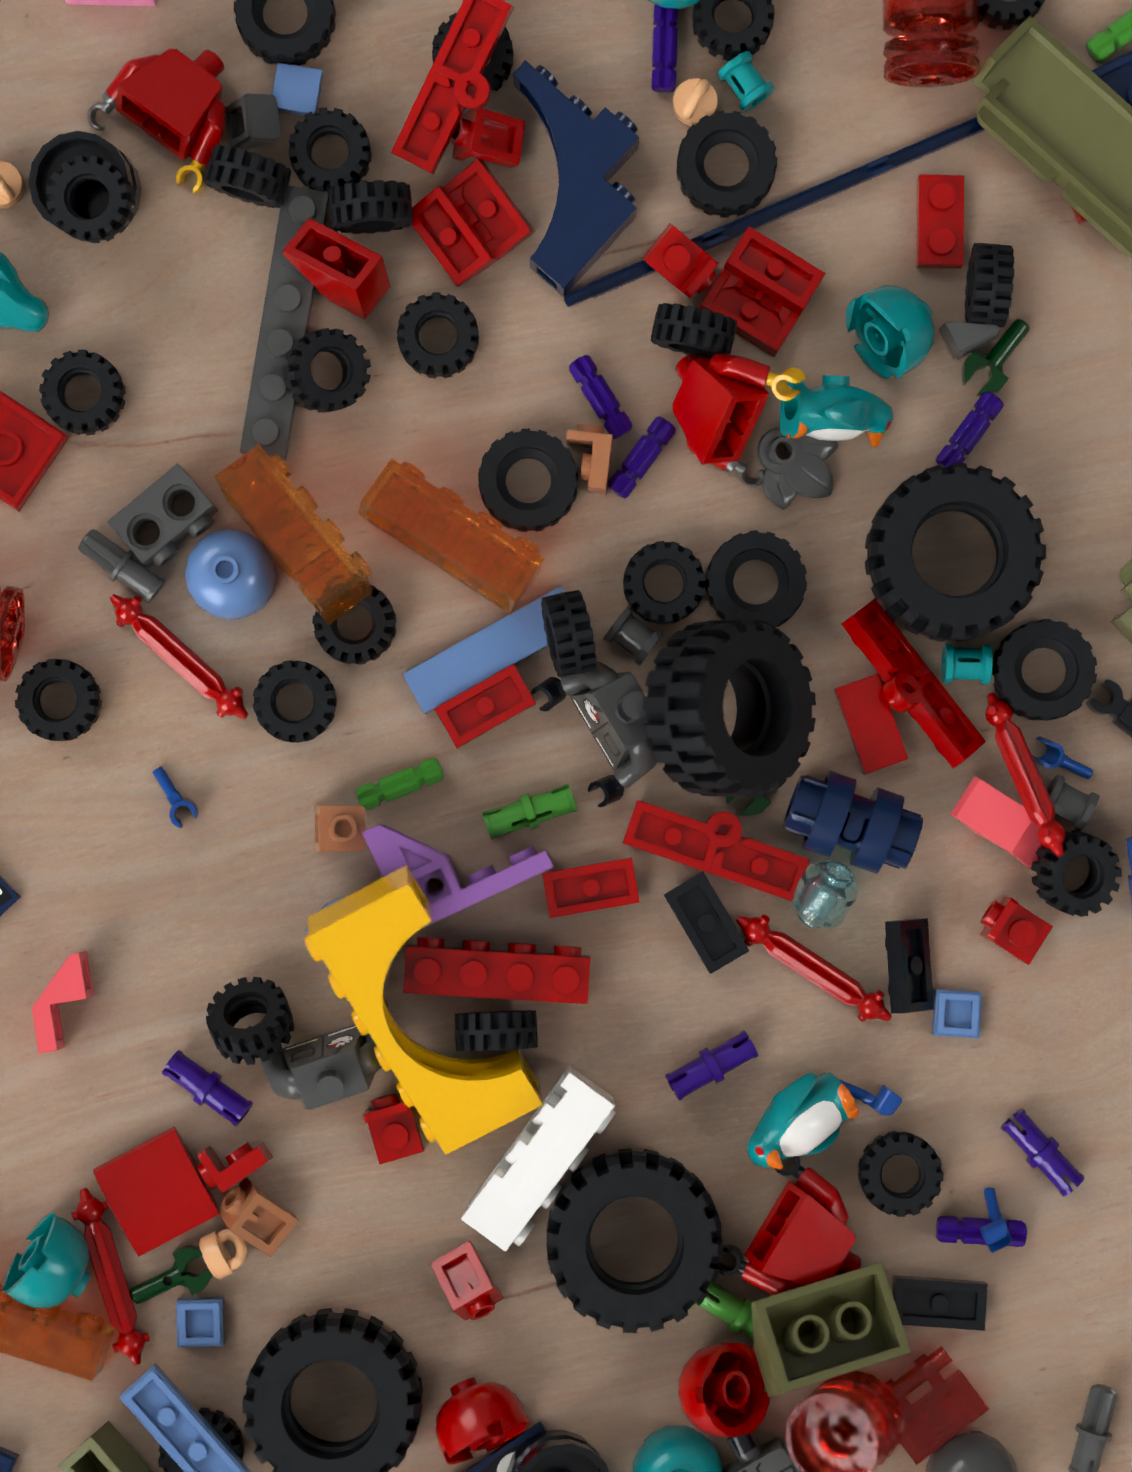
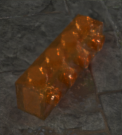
M258 444L215 475L216 481L223 496L323 620L330 625L372 594L367 578L372 572L358 552L355 551L350 555L341 545L345 539L332 520L328 518L322 522L314 512L318 506L310 493L303 486L295 489L287 479L291 476V473L282 459L276 453L269 457Z
M391 458L361 500L359 516L511 614L542 567L545 558L539 555V549L525 538L517 537L514 539L502 531L500 523L492 516L484 512L476 514L462 505L463 500L452 490L446 487L438 489L424 480L425 475L414 465L407 462L400 464Z
M0 1285L1 1353L90 1381L97 1377L102 1371L115 1330L112 1325L105 1324V1320L102 1317L91 1313L78 1312V1314L61 1310L60 1305L52 1308H31L12 1299L11 1296L3 1291L2 1285Z

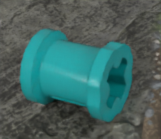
M745 51L727 62L718 71L717 75L721 82L727 81L741 101L739 108L743 113L760 105L776 89L771 82L766 83L752 63L753 56L750 51Z
M944 643L941 659L943 684H950L953 679L980 680L981 685H990L993 668L991 644H983L981 649L954 648L952 643Z

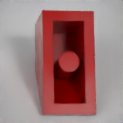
M311 218L306 220L282 250L284 256L327 300L364 320L391 287L383 256Z

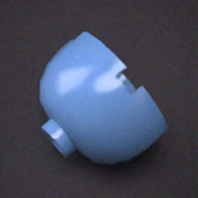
M227 529L212 532L198 541L188 556L185 577L188 592L200 608L216 618L233 621L257 613L266 606L274 594L277 570L270 551L262 541L249 532Z

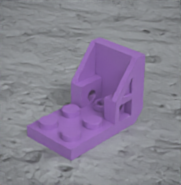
M377 825L362 832L382 877L406 865L408 866L430 902L432 922L425 926L431 925L554 867L547 850L537 853L533 845L508 857L512 866L496 873L493 865L467 876L466 878L470 886L464 888L449 855L386 825ZM433 877L439 878L443 882L444 888L431 893L428 888L430 879Z

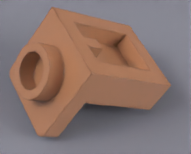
M578 424L577 431L567 430V445L592 448V454L583 453L580 480L588 481V493L606 495L613 443L612 434H604L605 428L602 426Z
M315 806V852H362L365 850L366 840L362 834L365 831L364 806Z
M247 1177L242 1180L239 1186L229 1190L222 1201V1208L219 1214L231 1232L269 1257L274 1254L299 1221L294 1213L262 1193L255 1183Z

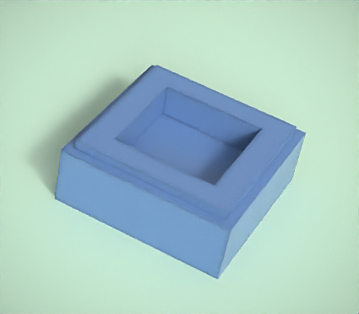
M277 63L272 95L276 98L278 112L305 116L309 112L316 114L323 71Z
M934 989L932 1035L980 1038L982 992Z
M224 1297L177 1299V1347L223 1346L225 1344Z

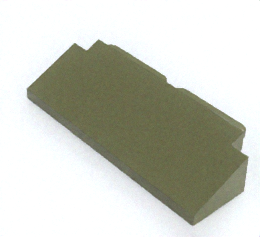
M1029 16L989 55L971 81L986 94L975 109L977 121L1041 180L1055 182L1063 190V198L1072 208L1127 257L1132 258V106Z

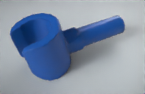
M1040 736L1036 738L1046 744V752L1042 757L1037 758L1033 756L1036 764L1047 769L1065 768L1086 779L1092 776L1093 769L1070 759L1069 756L1064 754L1063 747L1060 744Z
M162 767L155 769L152 773L172 806L170 810L171 822L175 826L182 828L183 824L176 816L175 809L179 806H187L191 809L196 819L198 815L197 806L192 800L182 798Z
M840 1080L850 1091L853 1098L863 1101V1103L884 1116L894 1114L902 1103V1099L884 1085L877 1095L874 1096L864 1089Z
M990 1187L984 1190V1196L991 1223L979 1229L990 1252L993 1253L1010 1245L1012 1238L1007 1224L999 1211L995 1189Z

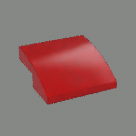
M476 159L444 187L437 186L412 207L413 224L411 225L457 287H460L487 269L535 232L481 159Z
M749 226L698 309L711 310V312L721 313L724 316L733 318V320L737 321L735 332L737 335L775 357L826 273Z
M175 1126L93 1169L95 1178L113 1214L138 1257L220 1214L218 1203L199 1174L197 1163Z

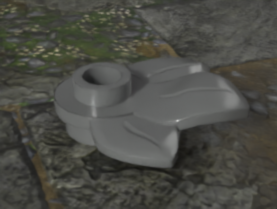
M780 428L766 432L758 443L757 455L761 465L765 468L762 486L767 498L780 509H786L793 501L796 492L810 498L830 496L833 489V477L828 464L824 460L836 451L838 442L818 440L807 435L797 439L786 438L780 432ZM780 442L785 444L787 448V454L782 460L775 453L776 446Z

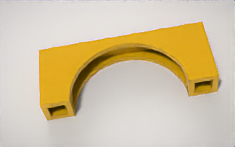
M406 865L309 916L308 936L304 940L313 959L316 962L323 960L331 972L328 974V979L335 994L339 999L346 997L354 1010L351 1011V1015L359 1032L363 1036L370 1034L377 1045L374 1047V1052L381 1067L386 1072L392 1070L399 1080L396 1085L405 1105L408 1108L415 1106L421 1115L419 1123L424 1135L430 1143L437 1141L445 1155L535 1110L543 1105L540 1084L519 1049L485 1059L447 1057L430 1051L412 1040L397 1025L390 1014L383 995L384 981L390 963L401 946L415 932L432 922L430 902Z

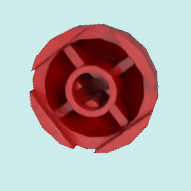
M719 1342L699 1349L686 1362L679 1378L678 1395L682 1410L689 1421L706 1434L723 1437L747 1435L754 1432L765 1418L770 1397H768L767 1392H764V1382L755 1352L746 1344Z
M473 1377L463 1380L450 1388L452 1397L441 1405L436 1416V1436L446 1463L457 1464L473 1459L472 1452L485 1448L487 1452H490L511 1441L527 1429L526 1425H529L530 1421L523 1405L509 1388L490 1381L477 1384Z

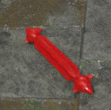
M116 594L110 597L115 608L116 624L119 627L132 625L137 637L204 697L216 700L218 708L216 713L219 717L223 718L225 715H234L245 720L249 716L243 705V697L241 695L243 690L240 687L226 689L218 673L155 617L142 613L140 605L142 600L140 597L134 596L133 598L124 599Z
M993 692L987 695L988 706L985 711L986 720L990 725L996 727L995 740L1029 819L1040 827L1038 830L1039 842L1044 847L1050 848L1057 857L1064 855L1065 829L1060 823L1055 821L1054 804L1021 729L1011 721L1013 716L1012 708L1008 703L1000 700Z
M739 915L736 922L743 929L744 942L747 946L750 947L752 944L762 943L770 956L841 1003L857 1006L860 1013L858 1015L860 1021L881 1019L889 1022L892 1015L885 1008L883 1000L885 995L882 991L877 990L876 993H865L858 981L784 932L770 931L768 924L770 918L768 916L762 915L761 918H748Z
M83 1188L80 1190V1202L77 1205L76 1211L71 1212L73 1221L79 1219L82 1223L86 1224L84 1238L88 1244L90 1260L110 1324L120 1334L117 1343L112 1344L114 1353L120 1351L125 1356H128L134 1366L141 1364V1351L144 1348L145 1342L150 1341L148 1332L141 1333L135 1329L137 1313L111 1229L101 1220L104 1211L109 1209L107 1201L101 1202L93 1197L87 1188Z

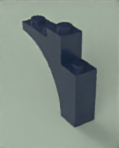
M525 60L513 73L514 86L529 101L546 127L554 148L559 174V188L553 217L545 237L536 252L530 257V268L564 298V295L574 287L636 218L637 207L633 205L635 201L634 196L620 183L615 182L611 185L608 181L638 149L639 136L635 134L638 129L626 115L621 112H617L614 115L606 107L592 120L590 118L592 112L582 100L575 95L567 98L556 88L559 83L547 69L541 65H538L535 69Z

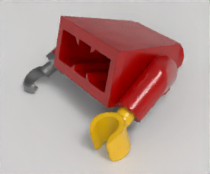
M168 49L160 56L155 54L129 60L103 93L102 97L105 102L95 103L89 108L88 122L93 129L103 131L105 126L98 125L95 120L96 112L101 109L105 113L110 114L115 108L117 112L182 161H185L189 156L192 159L190 165H185L177 171L176 181L179 186H182L187 174L195 172L198 181L193 188V193L198 194L206 187V184L203 182L205 173L202 171L204 165H208L214 145H219L223 136L226 107L221 101L223 86L216 78L223 72L224 64L219 56L211 50H204L194 61L178 49Z
M718 353L713 357L699 358L696 354L686 355L679 360L675 368L676 373L682 380V384L672 405L673 413L685 434L688 449L697 456L701 464H712L728 474L734 470L745 485L750 487L760 486L763 483L764 470H759L760 478L753 479L746 474L745 469L747 465L739 461L768 399L769 393L764 387L765 385L771 386L773 394L781 401L791 400L801 392L789 387L786 380L791 383H800L806 378L804 372L799 368L791 367L781 374L770 372L771 366L726 353Z

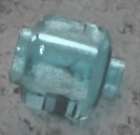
M827 859L823 862L811 863L806 867L793 891L791 901L798 913L799 919L805 925L816 929L821 927L834 928L843 923L858 897L859 890L853 872L846 865Z

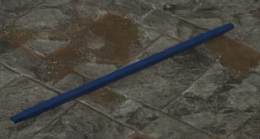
M977 117L704 233L691 239V241L702 250H708L743 235L749 226L757 229L983 132L985 129L978 123ZM639 261L564 295V301L568 307L574 306L652 274L656 270L645 261Z

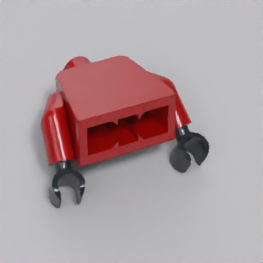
M793 1156L796 1164L790 1171L774 1168L778 1174L787 1177L793 1176L797 1179V1182L794 1184L788 1180L745 1252L744 1256L750 1261L746 1262L743 1260V1254L738 1247L730 1244L723 1246V1251L731 1253L736 1258V1265L734 1267H726L719 1262L720 1274L729 1276L737 1272L742 1275L743 1281L771 1295H776L834 1277V1275L838 1276L861 1268V1258L849 1251L855 1242L856 1235L846 1227L849 1214L839 1191L811 1167L805 1169L801 1166L799 1156Z

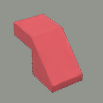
M974 776L950 815L972 832L998 845L1024 866L1031 869L1032 862H1039L1040 857L1036 855L1038 848L1046 849L1038 840V830L1040 827L1029 819L1024 806Z
M87 951L69 955L32 1007L39 1053L57 1051L65 1047L58 1003L82 1000L94 996Z

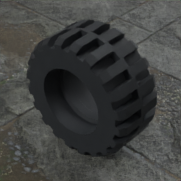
M952 463L949 467L940 468L939 465L933 466L904 481L877 510L871 522V530L866 537L865 549H868L865 569L866 575L871 576L873 582L871 590L876 600L879 598L887 607L885 612L893 621L896 619L900 620L906 625V630L915 635L919 633L927 635L929 640L941 642L956 640V642L984 636L1013 620L1020 610L1028 605L1033 598L1031 594L1034 588L1040 585L1044 573L1040 570L1041 561L1046 559V544H1041L1039 535L1044 529L1041 519H1034L1030 508L1034 506L1027 495L1021 498L1013 490L1016 484L1006 476L1000 480L992 476V469L979 466L976 469L967 468L966 463ZM960 511L971 515L985 526L993 539L996 549L995 568L988 581L973 593L962 596H949L936 592L921 579L915 569L912 560L914 537L921 525L938 513Z
M748 618L713 620L689 624L682 631H677L666 642L667 647H662L653 661L656 664L655 670H650L645 683L649 687L648 697L643 698V711H647L648 723L644 724L646 737L653 741L654 746L651 748L655 759L658 763L665 764L663 771L673 782H678L682 789L690 793L718 797H756L765 795L768 791H775L787 781L786 778H790L801 765L798 761L799 758L804 757L808 752L811 743L807 740L809 733L814 731L816 718H812V706L816 705L815 692H811L809 686L812 677L809 668L801 663L804 657L794 644H789L791 639L780 629L774 628L768 622L759 619L750 620ZM729 680L733 686L737 704L736 722L731 737L727 731L723 713L724 694Z
M631 1148L618 1149V1153L607 1156L603 1153L592 1158V1162L583 1168L580 1166L571 1174V1179L565 1186H562L555 1197L553 1208L549 1213L546 1237L548 1264L551 1274H554L557 1288L563 1297H568L573 1303L574 1309L583 1317L589 1315L596 1319V1325L606 1329H610L611 1325L622 1327L623 1333H637V1328L650 1327L651 1332L664 1329L663 1323L672 1319L679 1322L689 1315L687 1310L695 1303L700 1305L708 1295L706 1290L710 1283H715L720 1271L718 1264L720 1256H723L724 1243L719 1214L710 1194L700 1179L694 1173L688 1171L676 1159L672 1157L668 1159L659 1155L657 1151L645 1149L644 1152L632 1151ZM625 1197H643L658 1203L670 1214L677 1229V1248L669 1266L656 1277L641 1282H625L613 1278L598 1265L591 1249V1231L597 1216L612 1202Z
M332 1308L320 1309L315 1315L307 1317L306 1314H303L293 1319L286 1328L283 1329L281 1327L262 1349L250 1370L245 1384L247 1389L242 1403V1413L247 1415V1422L244 1425L248 1440L254 1439L257 1445L254 1453L261 1464L268 1461L274 1467L273 1472H389L393 1466L398 1467L406 1457L410 1444H413L418 1429L423 1405L421 1404L423 1387L422 1379L418 1377L416 1371L417 1362L412 1352L407 1353L402 1346L404 1340L395 1330L389 1333L382 1327L383 1321L374 1316H371L370 1320L358 1316V1310L345 1308L343 1313H333ZM323 1360L343 1361L357 1367L370 1379L376 1391L377 1410L371 1425L362 1435L342 1442L325 1441L311 1435L298 1423L291 1409V1390L298 1375L309 1365Z

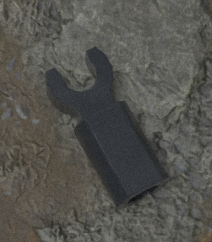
M1103 680L1100 685L1110 692V702L1107 705H1102L1096 699L1090 698L1086 704L1094 713L1100 715L1109 714L1113 717L1112 723L1132 738V699L1126 701L1123 698L1120 686L1114 681Z

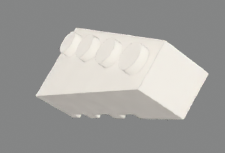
M569 1065L544 1099L543 1105L538 1107L465 1208L461 1220L505 1252L512 1243L520 1246L535 1225L530 1221L531 1217L540 1205L545 1209L549 1207L562 1188L558 1181L567 1169L573 1172L578 1167L589 1150L585 1145L595 1132L601 1134L614 1117L616 1112L612 1110L615 1107L613 1096Z

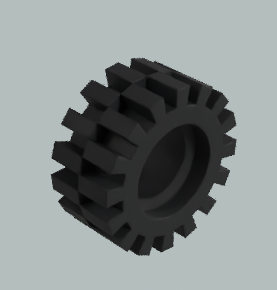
M352 580L350 583H338L335 588L328 589L323 593L324 597L321 601L318 600L315 606L316 612L315 616L313 615L312 624H314L315 631L313 632L326 653L343 663L360 665L366 664L370 660H376L382 652L388 650L391 646L392 638L395 637V623L397 621L393 606L382 591H379L369 583L365 584ZM349 606H362L372 616V628L368 635L360 640L344 638L337 627L339 614Z

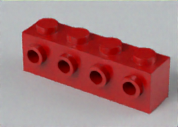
M417 937L416 945L406 946L403 993L588 1004L590 956L581 955L582 947L554 945V953L535 952L536 944L508 943V951L490 950V941L463 940L462 948L444 947L443 938Z

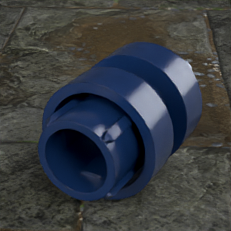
M830 770L824 781L808 775L800 776L792 794L783 827L789 831L804 835L803 849L826 857L831 856L835 846L851 850L850 865L875 874L880 871L883 863L898 869L907 868L919 840L923 818L920 814L903 809L904 796L876 787L870 799L854 793L856 779Z

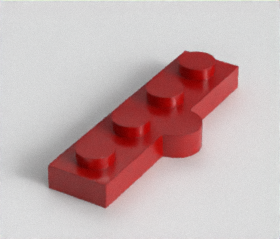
M463 0L391 150L392 154L434 175L465 109H481L486 106L491 98V85L482 73L514 9L511 4L503 0Z
M875 598L841 624L850 635L853 643L861 649L885 682L883 694L887 703L898 712H908L953 769L968 759L986 742Z
M639 800L636 801L622 842L623 844L795 903L810 862L808 858L741 836V822L730 812L722 811L715 813L709 817L706 823Z

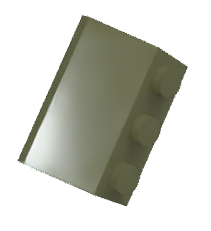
M882 1262L751 1302L754 1352L768 1397L784 1394L911 1353Z

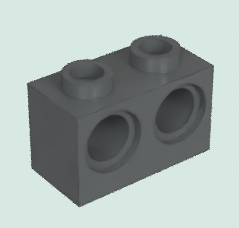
M177 463L112 517L108 523L142 564L150 568L156 563L158 567H161L179 553L180 549L177 545L191 534L193 538H196L209 529L215 522L211 516L219 510L189 474ZM182 494L193 495L195 499L193 511L186 516H176L173 512L175 499ZM147 523H157L160 529L158 540L152 545H141L138 540L140 528Z

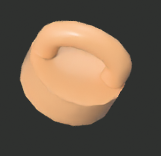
M696 78L682 82L676 88L673 96V112L679 121L688 126H695L699 123L700 118L706 115L708 117L714 115L718 104L714 87L709 84L707 79Z
M0 161V209L10 208L20 201L23 197L25 184L21 173L11 163Z
M224 1229L220 1232L214 1231L200 1238L199 1241L200 1250L207 1267L216 1279L220 1280L233 1274L235 1269L242 1266L246 1260L248 1253L246 1241L229 1229ZM228 1240H231L236 1248V1254L233 1258H231L224 1243Z

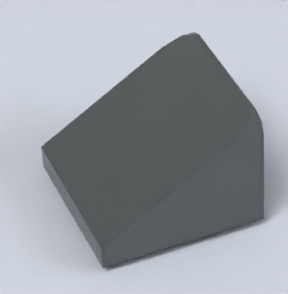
M245 94L226 106L230 146L236 149H248L274 142L281 137L275 96L268 94Z
M945 322L939 329V332L952 358L958 360L972 353L973 350L976 351L992 343L998 337L1000 329L998 325Z

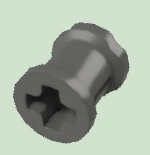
M627 606L603 639L607 642L614 640L635 656L634 662L640 666L664 633L659 629L656 631L650 629L632 615L633 609Z
M1057 774L1047 788L1055 807V813L1070 820L1073 823L1074 829L1082 831L1097 806L1099 795L1094 792L1089 795L1066 784L1065 778Z

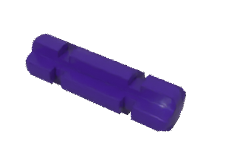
M656 4L653 16V25L657 27L653 28L652 67L655 69L652 70V90L659 93L674 92L676 89L677 71L673 68H676L678 28L674 26L678 22V9L663 8Z
M589 355L581 356L569 365V371L577 383L581 382L583 385L581 390L598 418L605 420L604 427L607 432L612 434L613 439L620 438L632 429V422L625 411L620 412V403L603 376L597 375L598 368Z
M984 392L974 405L975 411L971 410L949 439L951 444L945 445L936 457V463L941 468L949 467L952 463H963L966 459L964 455L971 453L991 425L989 421L994 420L1004 407L1003 401L991 392Z
M660 416L656 417L647 429V436L642 435L622 462L621 466L623 468L621 471L617 469L610 478L608 487L618 496L627 498L636 487L637 483L635 481L637 478L642 479L662 452V444L667 445L675 434L676 428L666 419Z
M940 1216L936 1222V1238L938 1241L946 1243H957L958 1239L963 1244L987 1245L979 1228L991 1223V1220L963 1217L962 1221H958L956 1217ZM1006 1220L1005 1222L1012 1238V1242L1008 1246H1025L1027 1239L1026 1224L1019 1220Z

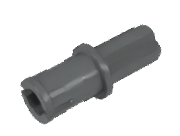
M90 530L79 544V551L111 574L109 578L111 581L119 580L144 598L147 603L152 601L166 581L136 560L131 550L127 553L97 530Z
M1102 1384L1093 1385L1090 1388L1082 1423H1077L1075 1427L1079 1434L1072 1461L1068 1468L1069 1472H1098L1105 1443L1112 1439L1109 1427L1118 1396L1115 1389Z

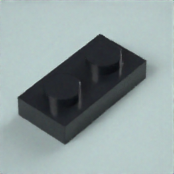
M704 872L663 894L709 974L749 952L748 947Z
M928 918L886 921L885 947L888 960V992L891 1013L933 1010Z
M894 1275L892 1295L902 1325L985 1331L988 1287L985 1281Z

